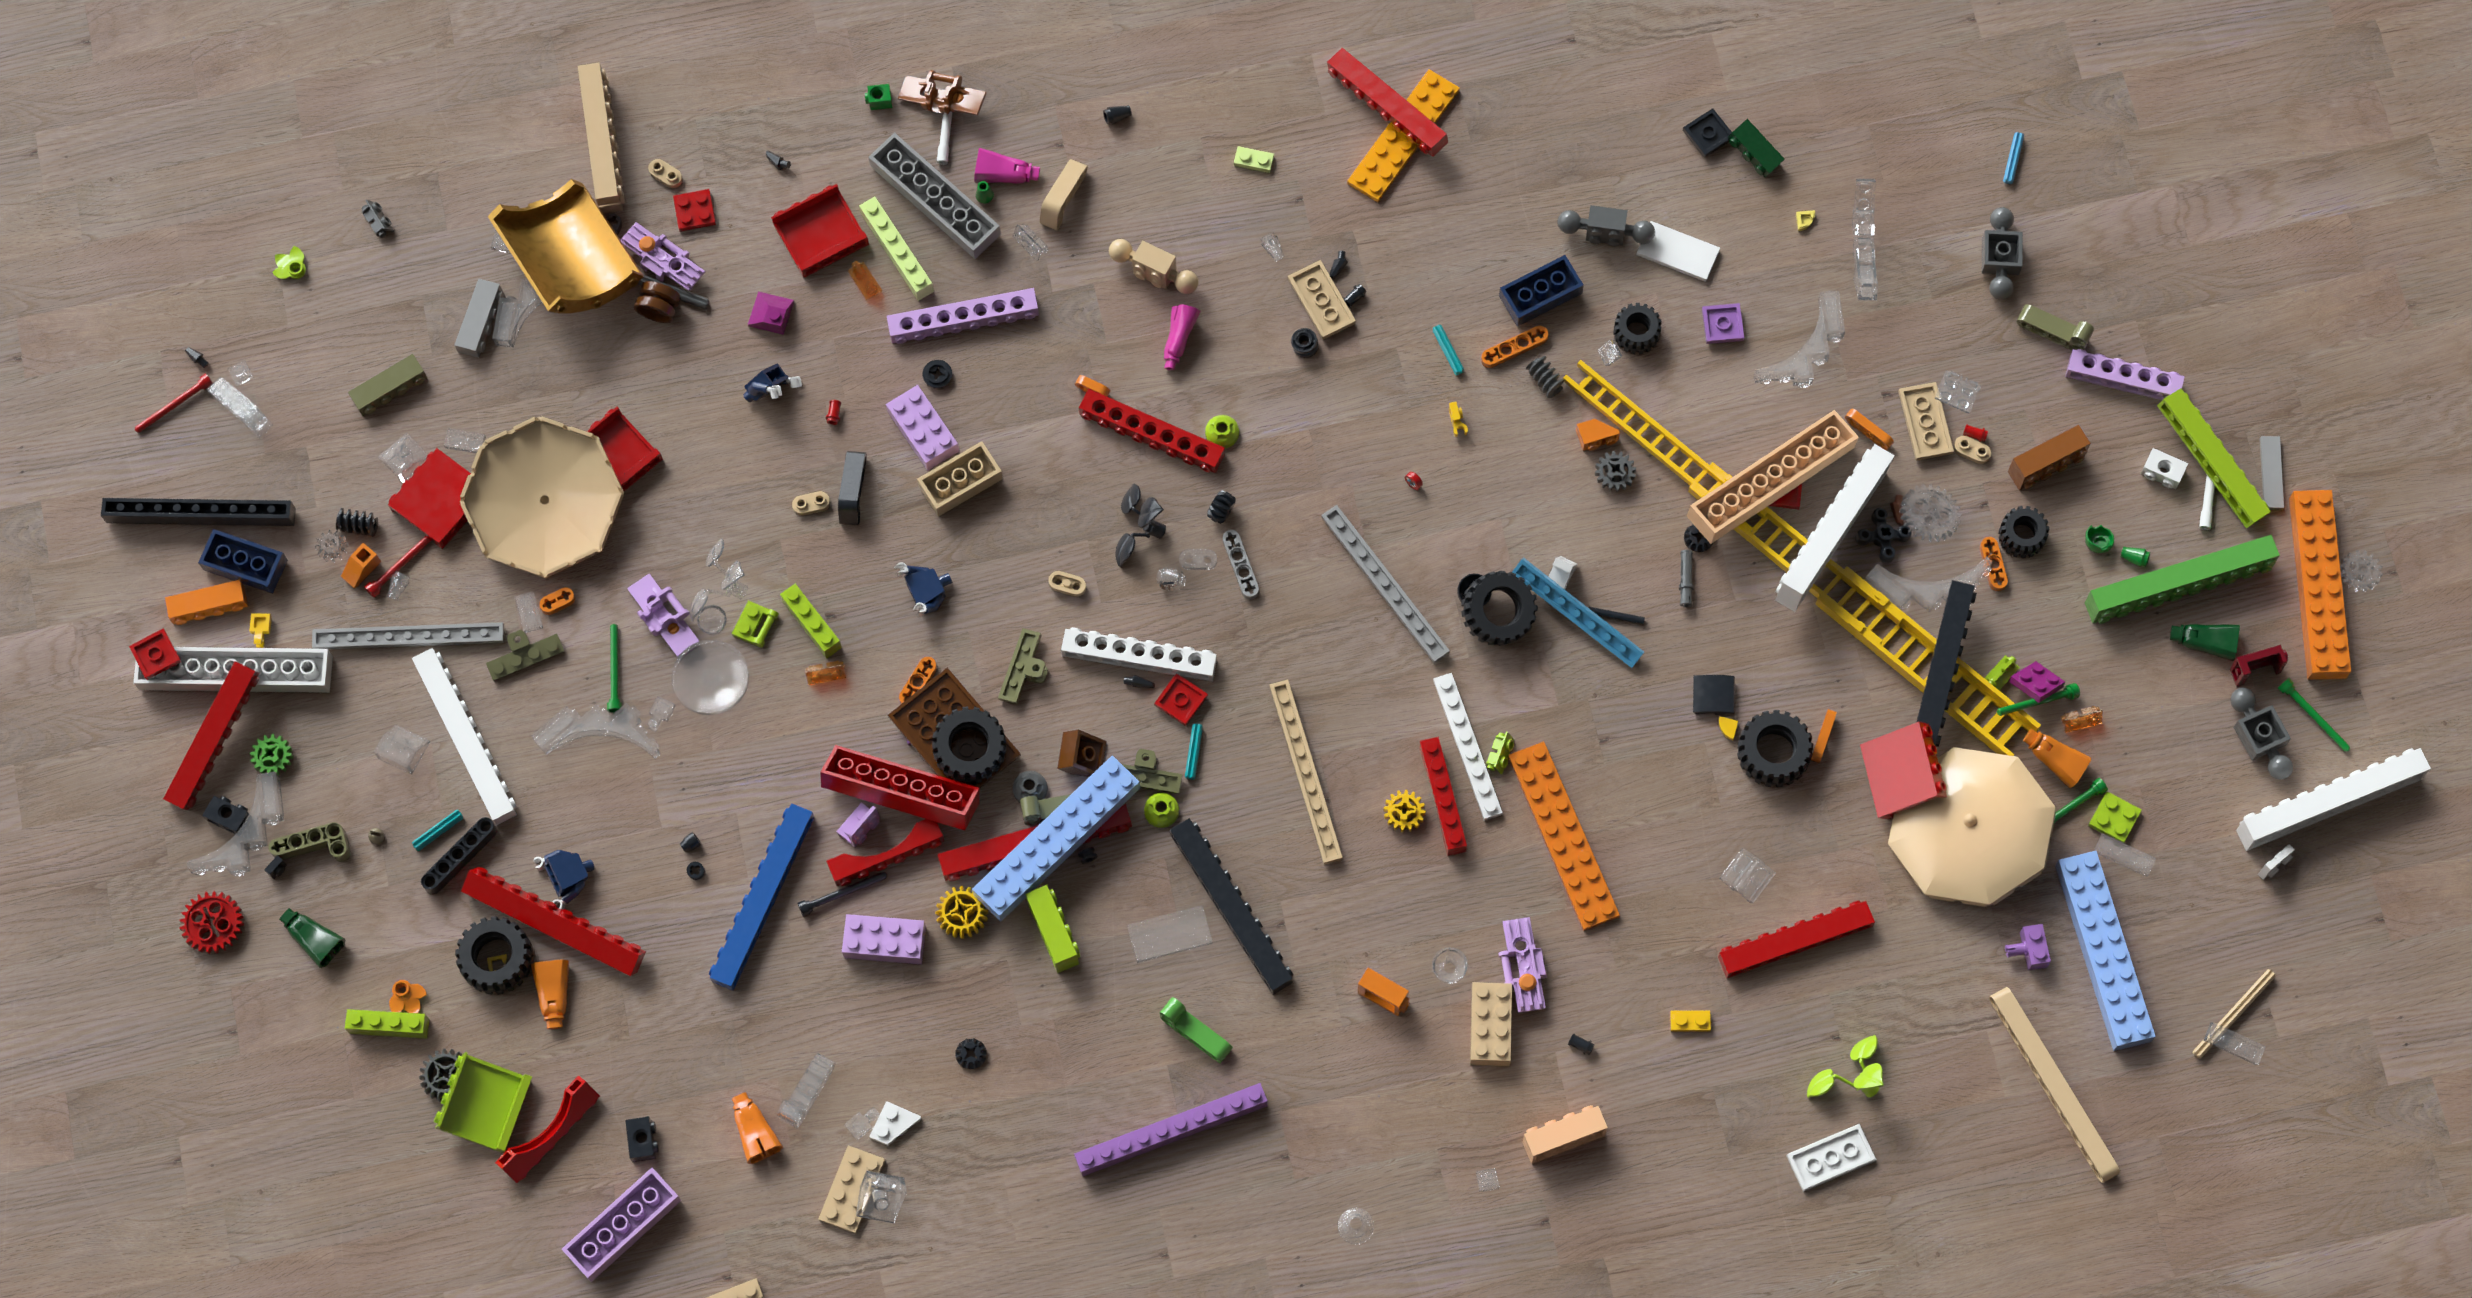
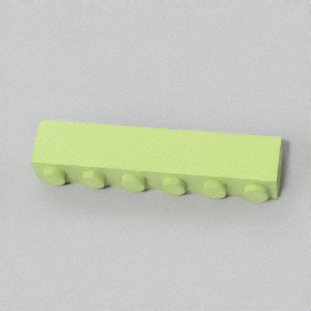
M876 197L859 205L862 217L916 299L919 301L933 293L934 289L931 280Z

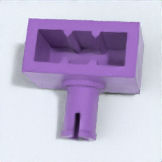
M2043 924L2023 927L2020 931L2022 943L2005 945L2007 958L2024 955L2028 970L2046 968L2051 962Z

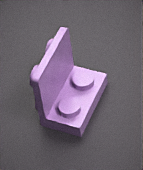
M861 802L836 831L837 834L853 847H856L857 844H862L869 830L875 829L879 824L880 817L876 807L872 806L869 809Z

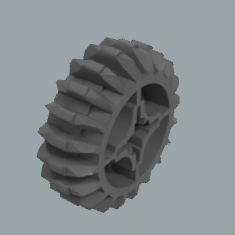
M443 1049L442 1054L435 1051L436 1056L434 1058L432 1055H428L430 1061H423L426 1068H420V1072L423 1073L419 1076V1079L423 1081L420 1084L421 1087L425 1088L424 1092L430 1094L432 1099L437 1097V1100L440 1102L444 1093L449 1091V1089H437L439 1086L442 1087L448 1084L449 1081L448 1078L443 1076L441 1069L449 1074V1078L451 1074L455 1075L457 1070L455 1063L448 1066H442L440 1063L445 1061L456 1062L458 1056H462L461 1052L455 1054L454 1049H451L449 1053L446 1049ZM436 1068L437 1075L433 1078L434 1081L431 1082L432 1072Z

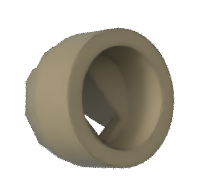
M373 828L369 831L368 838L373 844H380L384 841L385 835L381 829ZM373 833L380 834V837L375 836V835H372V834H373Z

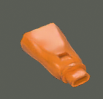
M2032 728L2023 739L2029 745L2028 748L2032 749L2033 754L2068 788H2072L2078 783L2091 762V757L2059 742L2051 736L2041 732L2037 733Z
M560 959L534 962L531 964L540 1009L544 1016V1021L547 1023V1029L563 1028L562 1020L565 1019L563 1015H565L567 1008L569 960Z
M745 1092L733 1097L735 1122L739 1130L747 1163L754 1164L780 1152L783 1149L782 1144L758 1106L753 1103L752 1099L748 1098L747 1093Z

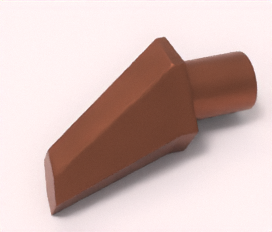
M1895 495L1894 502H1891L1890 506L1896 523L1903 526L1904 506L1901 504L1903 496Z

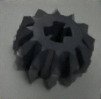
M1223 490L1218 492L1207 511V517L1211 518L1214 522L1224 523L1234 508L1236 498Z

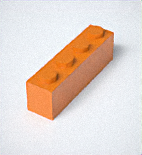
M241 580L165 597L168 617L176 625L185 624L190 620H203L211 615L220 616L224 612L240 611L244 607H248L245 587Z

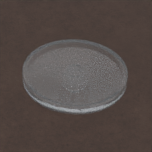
M704 640L692 644L679 655L672 670V686L679 701L689 710L703 715L724 713L736 706L745 695L749 684V670L742 654L732 645L719 640Z

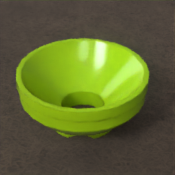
M1217 415L1207 423L1205 436L1208 441L1229 448L1239 438V427L1237 422L1230 416ZM1219 424H1225L1228 429L1226 432L1220 433L1216 427Z
M1157 793L1146 801L1144 815L1146 820L1154 827H1169L1179 816V806L1173 796L1167 793ZM1160 802L1167 805V809L1164 812H1158L1155 807Z

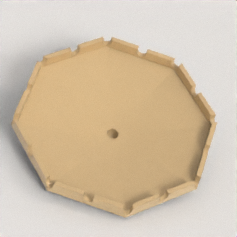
M533 417L514 426L510 431L505 430L486 439L482 446H479L471 467L472 472L468 475L462 490L460 503L482 553L487 559L542 578H548L603 551L624 496V491L599 437L545 417Z
M1953 747L1937 758L1942 767L1941 774L1947 787V798L1937 797L1895 813L1888 845L1921 892L1929 896V898L1950 902L1958 900L1963 904L1982 907L1992 904L1996 905L2014 893L2017 887H2023L2039 876L2044 868H2046L2056 807L2018 757Z

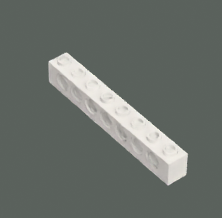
M1078 628L1065 629L1061 653L1064 657L1170 675L1177 673L1182 677L1212 682L1217 662V655L1213 654L1210 650H1202L1201 652L1195 651L1191 647L1177 648L1173 644L1160 645L1151 640L1142 642L1133 637L1124 639L1119 638L1115 634H1108L1106 636L1100 635L1097 631L1082 632ZM1081 641L1088 642V644L1085 647H1080L1078 645ZM1100 644L1107 646L1104 650L1097 649V646ZM1119 647L1126 649L1123 653L1116 652V649ZM1141 650L1144 652V654L1142 656H1136L1135 652ZM1159 653L1163 655V658L1157 660L1153 656ZM1174 657H1181L1182 661L1175 663L1172 659ZM1194 660H1199L1201 664L1198 666H1193L1191 662Z

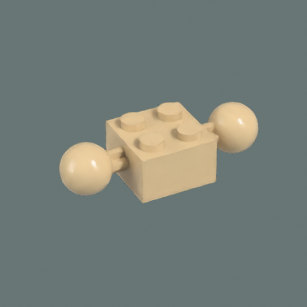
M1117 239L1110 244L1109 255L1112 260L1118 263L1132 262L1133 274L1141 280L1146 279L1155 287H1163L1167 289L1172 281L1175 283L1176 289L1183 294H1191L1197 289L1199 281L1194 272L1189 270L1177 272L1176 256L1143 240L1136 252L1132 250L1131 244L1125 239Z

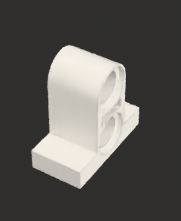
M1562 556L1557 557L1548 577L1563 589H1566L1578 564Z

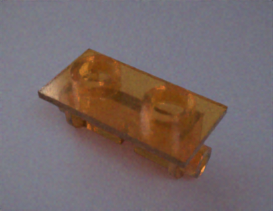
M854 261L848 273L865 299L868 300L882 292L881 287L865 263Z
M839 660L826 663L825 668H823L822 664L809 665V668H805L808 685L846 678L843 661L839 662Z
M2091 706L2080 709L2082 715H2079L2077 710L2064 713L2061 716V721L2065 723V733L2101 724L2103 711L2098 706Z

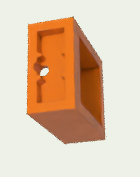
M1367 968L1358 983V994L1396 1016H1399L1401 1012L1405 1013L1410 1004L1409 991L1374 970Z

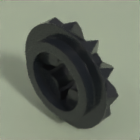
M932 360L923 369V380L927 386H931L934 389L943 388L946 384H949L952 378V369L943 360ZM939 369L942 376H939L936 380L935 375L932 374H936Z
M1694 524L1687 527L1684 533V542L1690 550L1704 552L1711 548L1713 543L1710 544L1706 538H1701L1699 544L1697 543V537H1694V535L1696 536L1699 530Z
M966 1038L959 1043L955 1050L956 1060L965 1069H976L986 1060V1047L982 1041L975 1038ZM966 1049H975L974 1053L977 1059L972 1056L966 1057L968 1055Z

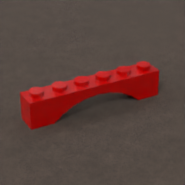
M1439 736L1421 740L1419 749L1432 789L1447 856L1466 852L1467 844Z
M924 819L915 824L910 834L900 844L887 852L872 856H853L843 853L826 862L836 886H846L852 882L851 880L856 878L862 879L869 876L870 872L886 869L889 864L894 862L895 864L901 863L908 856L920 855L927 848H937L944 842V838L937 822Z
M577 1076L564 1090L560 1109L547 1129L525 1144L508 1148L495 1163L513 1181L518 1183L526 1177L528 1171L537 1165L548 1151L553 1149L555 1143L568 1133L572 1125L579 1121L590 1107L595 1105L600 1095L584 1079Z

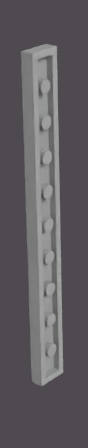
M1336 505L1322 514L1321 518L1432 662L1435 664L1448 655L1450 650L1340 508Z
M503 622L312 630L313 649L504 643Z

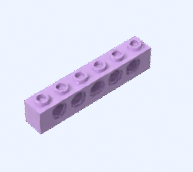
M2077 349L2072 350L2065 377L2163 400L2178 389H2182L2185 376H2181L2177 372H2165L2156 367L2148 368L2139 363L2131 364L2119 358L2111 359L2102 354L2094 355L2087 353L2085 350ZM2084 364H2090L2092 368H2086ZM2103 368H2108L2111 372L2106 373L2103 371ZM2125 372L2129 377H2124L2121 373ZM2140 377H2145L2148 381L2143 382ZM2162 381L2166 386H2161L2158 382Z

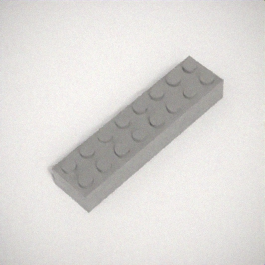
M895 132L868 157L870 166L974 259L1001 235L1000 225Z

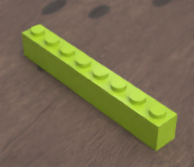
M2180 388L2164 398L2157 405L2245 528H2249L2269 514L2271 511L2267 503L2261 499L2256 488L2246 478L2244 471L2237 466L2233 456L2227 452L2222 441L2216 437L2211 426L2205 422L2200 411L2194 407L2188 394Z

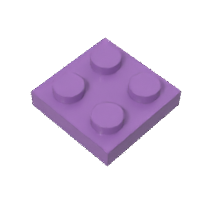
M1740 303L1702 307L1706 344L1744 341Z

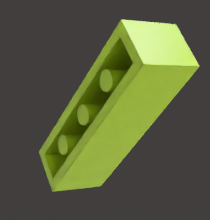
M796 583L780 594L782 602L826 659L842 648L840 640Z
M347 1009L345 1030L349 1034L427 1039L430 1019L426 1014Z

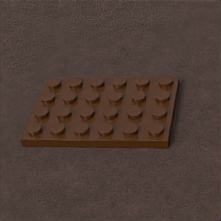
M947 667L889 713L888 718L936 775L948 778L944 775V771L940 770L933 755L932 737L938 722L941 723L943 721L942 718L946 714L948 716L951 715L955 709L958 711L963 710L962 707H968V709L972 710L974 707H977L982 712L984 710ZM972 729L957 733L951 742V750L954 756L963 761L980 759L984 756L988 747L986 737L981 732ZM1006 737L1005 759L997 773H992L991 778H984L980 783L971 781V784L968 785L981 788L1020 757L1021 753Z

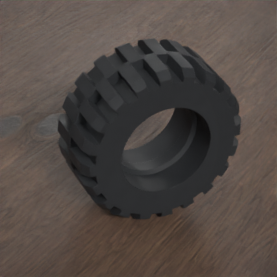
M1493 571L1473 581L1470 584V588L1465 591V599L1461 603V606H1464L1461 615L1465 617V627L1469 626L1471 629L1469 633L1472 636L1476 635L1479 637L1478 640L1482 643L1488 642V645L1493 646L1506 645L1524 637L1531 630L1532 623L1536 621L1537 616H1535V612L1538 611V605L1534 603L1537 598L1535 594L1532 595L1530 584L1526 585L1524 583L1525 579L1516 577L1515 573H1506L1505 571ZM1499 590L1505 592L1514 602L1515 616L1508 625L1497 626L1491 623L1484 613V599L1492 591Z
M962 707L963 710L961 711L955 709L951 715L948 716L946 714L942 718L943 721L941 723L938 722L936 731L933 733L932 748L934 759L939 769L943 770L944 775L948 778L951 776L955 781H965V784H971V781L980 783L984 778H991L992 773H997L1001 763L1004 762L1006 753L1004 729L999 724L998 719L995 716H990V712L986 710L982 712L977 707H974L973 710L968 709V707ZM967 729L981 732L988 742L987 751L984 756L975 761H963L955 757L951 750V742L957 733Z
M1773 710L1771 714H1769V711H1764L1761 716L1757 714L1752 717V721H1748L1738 742L1737 756L1741 760L1740 766L1742 770L1746 769V775L1749 778L1752 776L1756 778V783L1760 784L1762 781L1766 783V787H1771L1772 784H1776L1777 788L1783 787L1784 783L1790 785L1795 779H1800L1803 773L1806 772L1813 752L1812 735L1807 732L1808 727L1805 723L1802 725L1799 723L1800 718L1797 716L1792 718L1790 717L1791 713L1786 711L1784 714H1780V710ZM1769 734L1783 736L1793 747L1791 759L1784 763L1768 762L1757 750L1759 739Z
M491 916V920H487L485 917L480 919L481 923L479 924L473 922L470 925L472 928L469 931L465 929L462 933L463 939H458L457 942L459 949L455 950V956L457 957L456 964L460 973L469 985L479 992L484 991L490 995L496 992L497 995L504 994L503 990L513 991L514 985L518 984L520 986L523 983L522 978L529 976L530 971L528 969L529 967L531 968V964L534 962L532 960L534 952L529 938L515 922L511 923L509 919L504 917L500 920L497 916ZM494 940L508 942L512 948V956L503 968L497 971H484L479 967L477 957L485 944Z

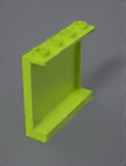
M464 1052L462 1056H458L455 1062L457 1070L455 1075L451 1074L447 1085L450 1086L448 1093H444L440 1103L443 1104L441 1112L437 1111L434 1118V1123H436L435 1129L503 1153L508 1144L532 1076L518 1074L467 1055L468 1053Z

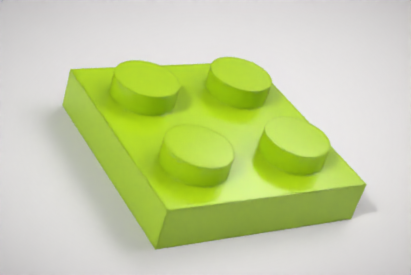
M2106 791L2088 826L2123 844L2141 809Z

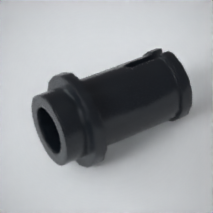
M1358 284L1343 299L1346 305L1351 308L1361 297H1365L1367 291L1362 285Z
M1574 1033L1568 1042L1569 1046L1582 1051L1584 1055H1590L1595 1045L1591 1040L1587 1041Z

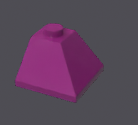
M758 291L748 326L784 335L794 300Z

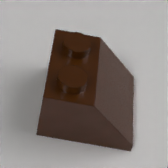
M1079 729L1063 732L1057 769L1071 775L1090 777L1103 765L1107 741Z

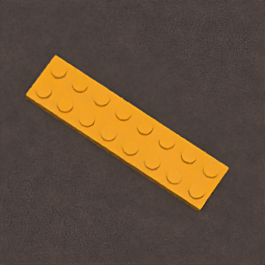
M1429 69L1407 98V101L1436 124L1459 92L1460 87ZM1390 122L1347 180V184L1378 203L1419 145L1415 142L1411 143L1402 131L1398 132Z

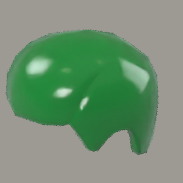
M2091 525L2085 533V544L2094 553H2105L2113 547L2114 535L2111 530L2102 525L2098 527Z

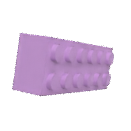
M651 1168L566 1244L562 1251L592 1282L681 1202V1199L660 1175Z

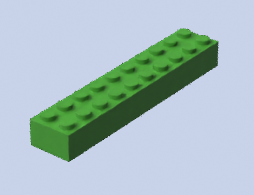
M2268 535L2093 589L2085 601V606L2092 623L2099 622V624L2109 621L2112 617L2122 618L2128 615L2129 612H2141L2151 605L2157 607L2167 600L2177 601L2184 595L2189 594V596L2198 594L2200 590L2206 588L2207 590H2212L2222 583L2228 585L2242 577L2243 579H2248L2258 572H2261V574L2267 573L2272 570L2280 554L2272 535Z

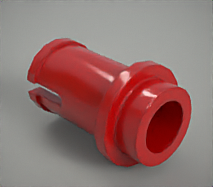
M838 400L829 401L828 415H826L825 419L830 425H837L840 421L841 402Z
M1966 424L1963 436L1977 439L1979 442H1985L1988 431L1985 428L1980 429Z

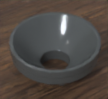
M1025 771L1019 774L1013 783V794L1019 803L1020 799L1028 796H1036L1038 800L1045 799L1048 792L1045 778L1035 771ZM1026 781H1033L1035 787L1032 790H1026L1024 788Z

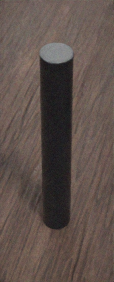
M1588 606L1598 616L1644 625L1645 617Z

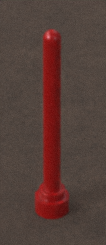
M206 373L199 377L200 379L196 385L135 427V431L140 433L200 390L213 387V382Z
M427 535L424 536L376 582H369L364 586L365 590L375 598L380 594L381 586L432 539Z

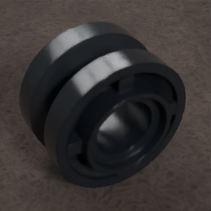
M1301 328L1293 333L1291 345L1297 356L1309 358L1317 353L1319 342L1314 331L1308 328ZM1309 341L1307 345H1301L1302 342Z

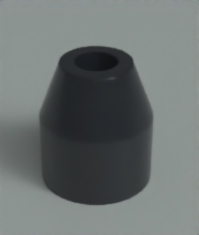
M694 832L684 837L680 843L681 848L685 852L694 850L701 845Z

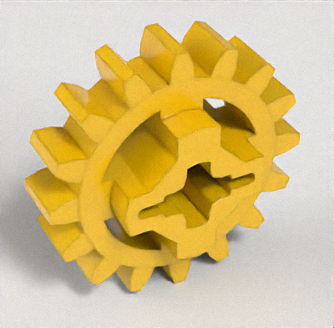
M1398 790L1397 796L1391 794V800L1386 799L1385 804L1387 806L1383 808V811L1387 813L1384 814V819H1389L1388 826L1394 824V830L1399 827L1401 832H1404L1405 828L1411 832L1412 826L1418 828V822L1423 823L1421 816L1425 815V810L1421 809L1425 808V804L1420 803V796L1415 798V792L1409 795L1408 790H1405L1404 794H1401ZM1403 808L1407 809L1406 814L1402 813ZM1393 816H1397L1400 822L1397 821Z

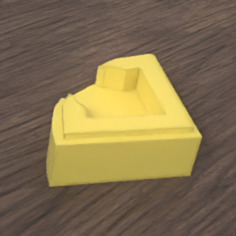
M1815 210L1796 212L1798 231L1807 229L1813 223Z

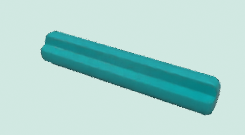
M1442 325L1433 327V333L1454 374H1462L1464 367Z
M1201 724L1192 725L1185 778L1194 780L1196 776L1203 731Z
M455 810L414 840L412 845L417 851H420L464 818L459 810Z

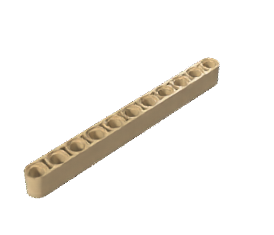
M2005 987L1989 996L1993 1008L2098 1180L2104 1183L2120 1174L2117 1163L2011 990Z

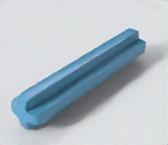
M2016 132L2014 134L2003 179L2004 183L2012 184L2014 181L2024 139L2023 133Z

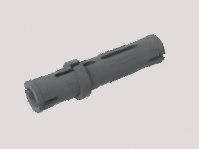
M1682 550L1680 552V606L1691 607L1692 590H1694V585L1692 584L1693 551Z

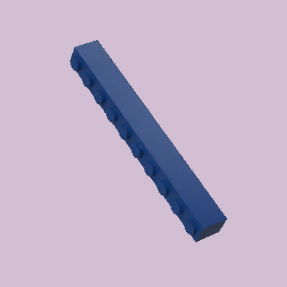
M792 803L783 813L782 818L784 820L775 830L774 836L776 837L773 843L770 842L767 847L766 853L768 854L765 860L762 859L759 864V873L751 881L749 894H746L743 898L741 912L736 913L733 929H729L727 932L726 944L719 949L717 954L718 961L716 965H712L709 971L710 979L713 983L732 991L736 987L814 820L812 811Z

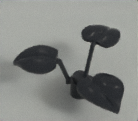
M1135 483L1132 484L1124 495L1121 510L1125 514L1130 513L1131 510L1139 515L1138 526L1143 528L1145 533H1132L1131 535L1125 533L1120 538L1116 546L1115 557L1118 566L1121 568L1135 548L1134 537L1149 538L1151 535L1161 539L1166 532V525L1154 520L1164 510L1155 498L1149 497L1143 503L1140 511L1136 509L1135 506L1140 501L1141 491Z

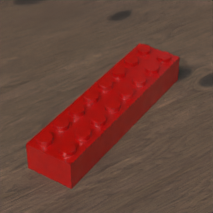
M835 745L820 771L822 788L964 831L980 803V788L838 745Z

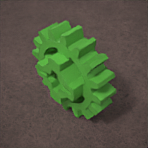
M272 734L271 738L268 739L264 735L263 741L257 739L259 744L257 746L252 745L255 752H250V755L254 757L250 761L252 764H255L254 768L257 771L260 770L262 775L266 772L270 777L273 772L279 775V770L286 771L285 765L291 766L288 759L293 758V755L290 753L293 749L291 746H288L289 742L287 740L283 741L282 736L276 739V736Z

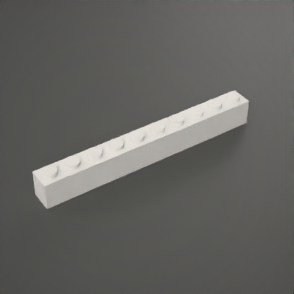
M433 648L413 657L412 660L495 825L497 826L516 816L517 814L514 809L518 807L513 798H508L506 793L509 792V789L504 781L500 782L498 776L501 773L496 765L492 766L490 760L493 758L488 749L484 750L482 744L485 742L480 732L476 734L474 730L476 724L472 716L468 718L466 714L468 708L464 700H459L458 695H460L456 684L452 685L449 681L452 679L448 668L443 669L441 664L444 663L441 654L439 652L435 653Z

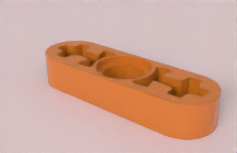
M1851 409L1845 415V419L1850 425L1882 449L1888 450L1894 443L1890 435L1857 410Z
M1986 537L1980 544V552L1989 586L1994 591H2002L2005 589L2008 579L1999 545L1995 538ZM1987 543H1989V545H1991V546L1993 545V547H1992V549H1991L1992 555H1990V556H1989V553H1990V552H1989V548H1988V547H1985ZM1996 560L1999 563V567L1991 568L1988 562ZM1995 573H1998L1999 581H2003L2001 585L1994 583L1996 580Z
M924 657L920 660L900 692L899 699L901 704L905 701L904 696L908 697L911 693L909 687L913 690L912 696L932 679L937 670V665L933 658ZM929 663H931L932 668H928L926 670L925 675L927 677H925L923 675V672L925 670L924 664L928 665ZM915 678L923 679L924 682L920 687L913 685Z
M1827 710L1811 757L1812 761L1818 763L1821 761L1837 714L1836 711Z

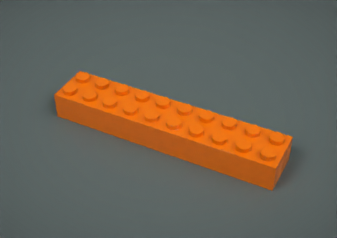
M2332 490L2293 491L2289 498L2307 680L2346 679L2351 673Z

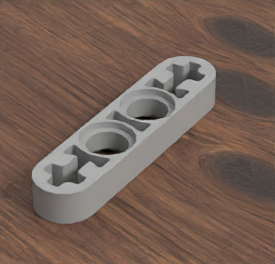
M1228 530L1223 534V544L1240 590L1246 599H1255L1259 594V587L1241 538L1235 530ZM1228 536H1232V538H1235L1234 548H1232L1231 542L1227 541ZM1235 552H1240L1243 558L1237 561L1232 558V555ZM1241 569L1249 571V575L1244 578L1239 576L1238 573ZM1248 581L1250 587L1254 589L1252 594H1250V592L1247 591L1246 582Z

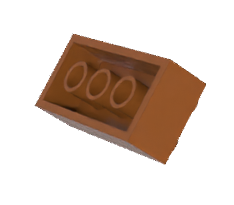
M2077 425L2013 458L2008 473L2019 491L2023 488L2029 489L2036 484L2035 482L2049 479L2052 473L2056 471L2060 473L2069 467L2068 465L2072 463L2078 464L2083 461L2091 443L2081 427Z

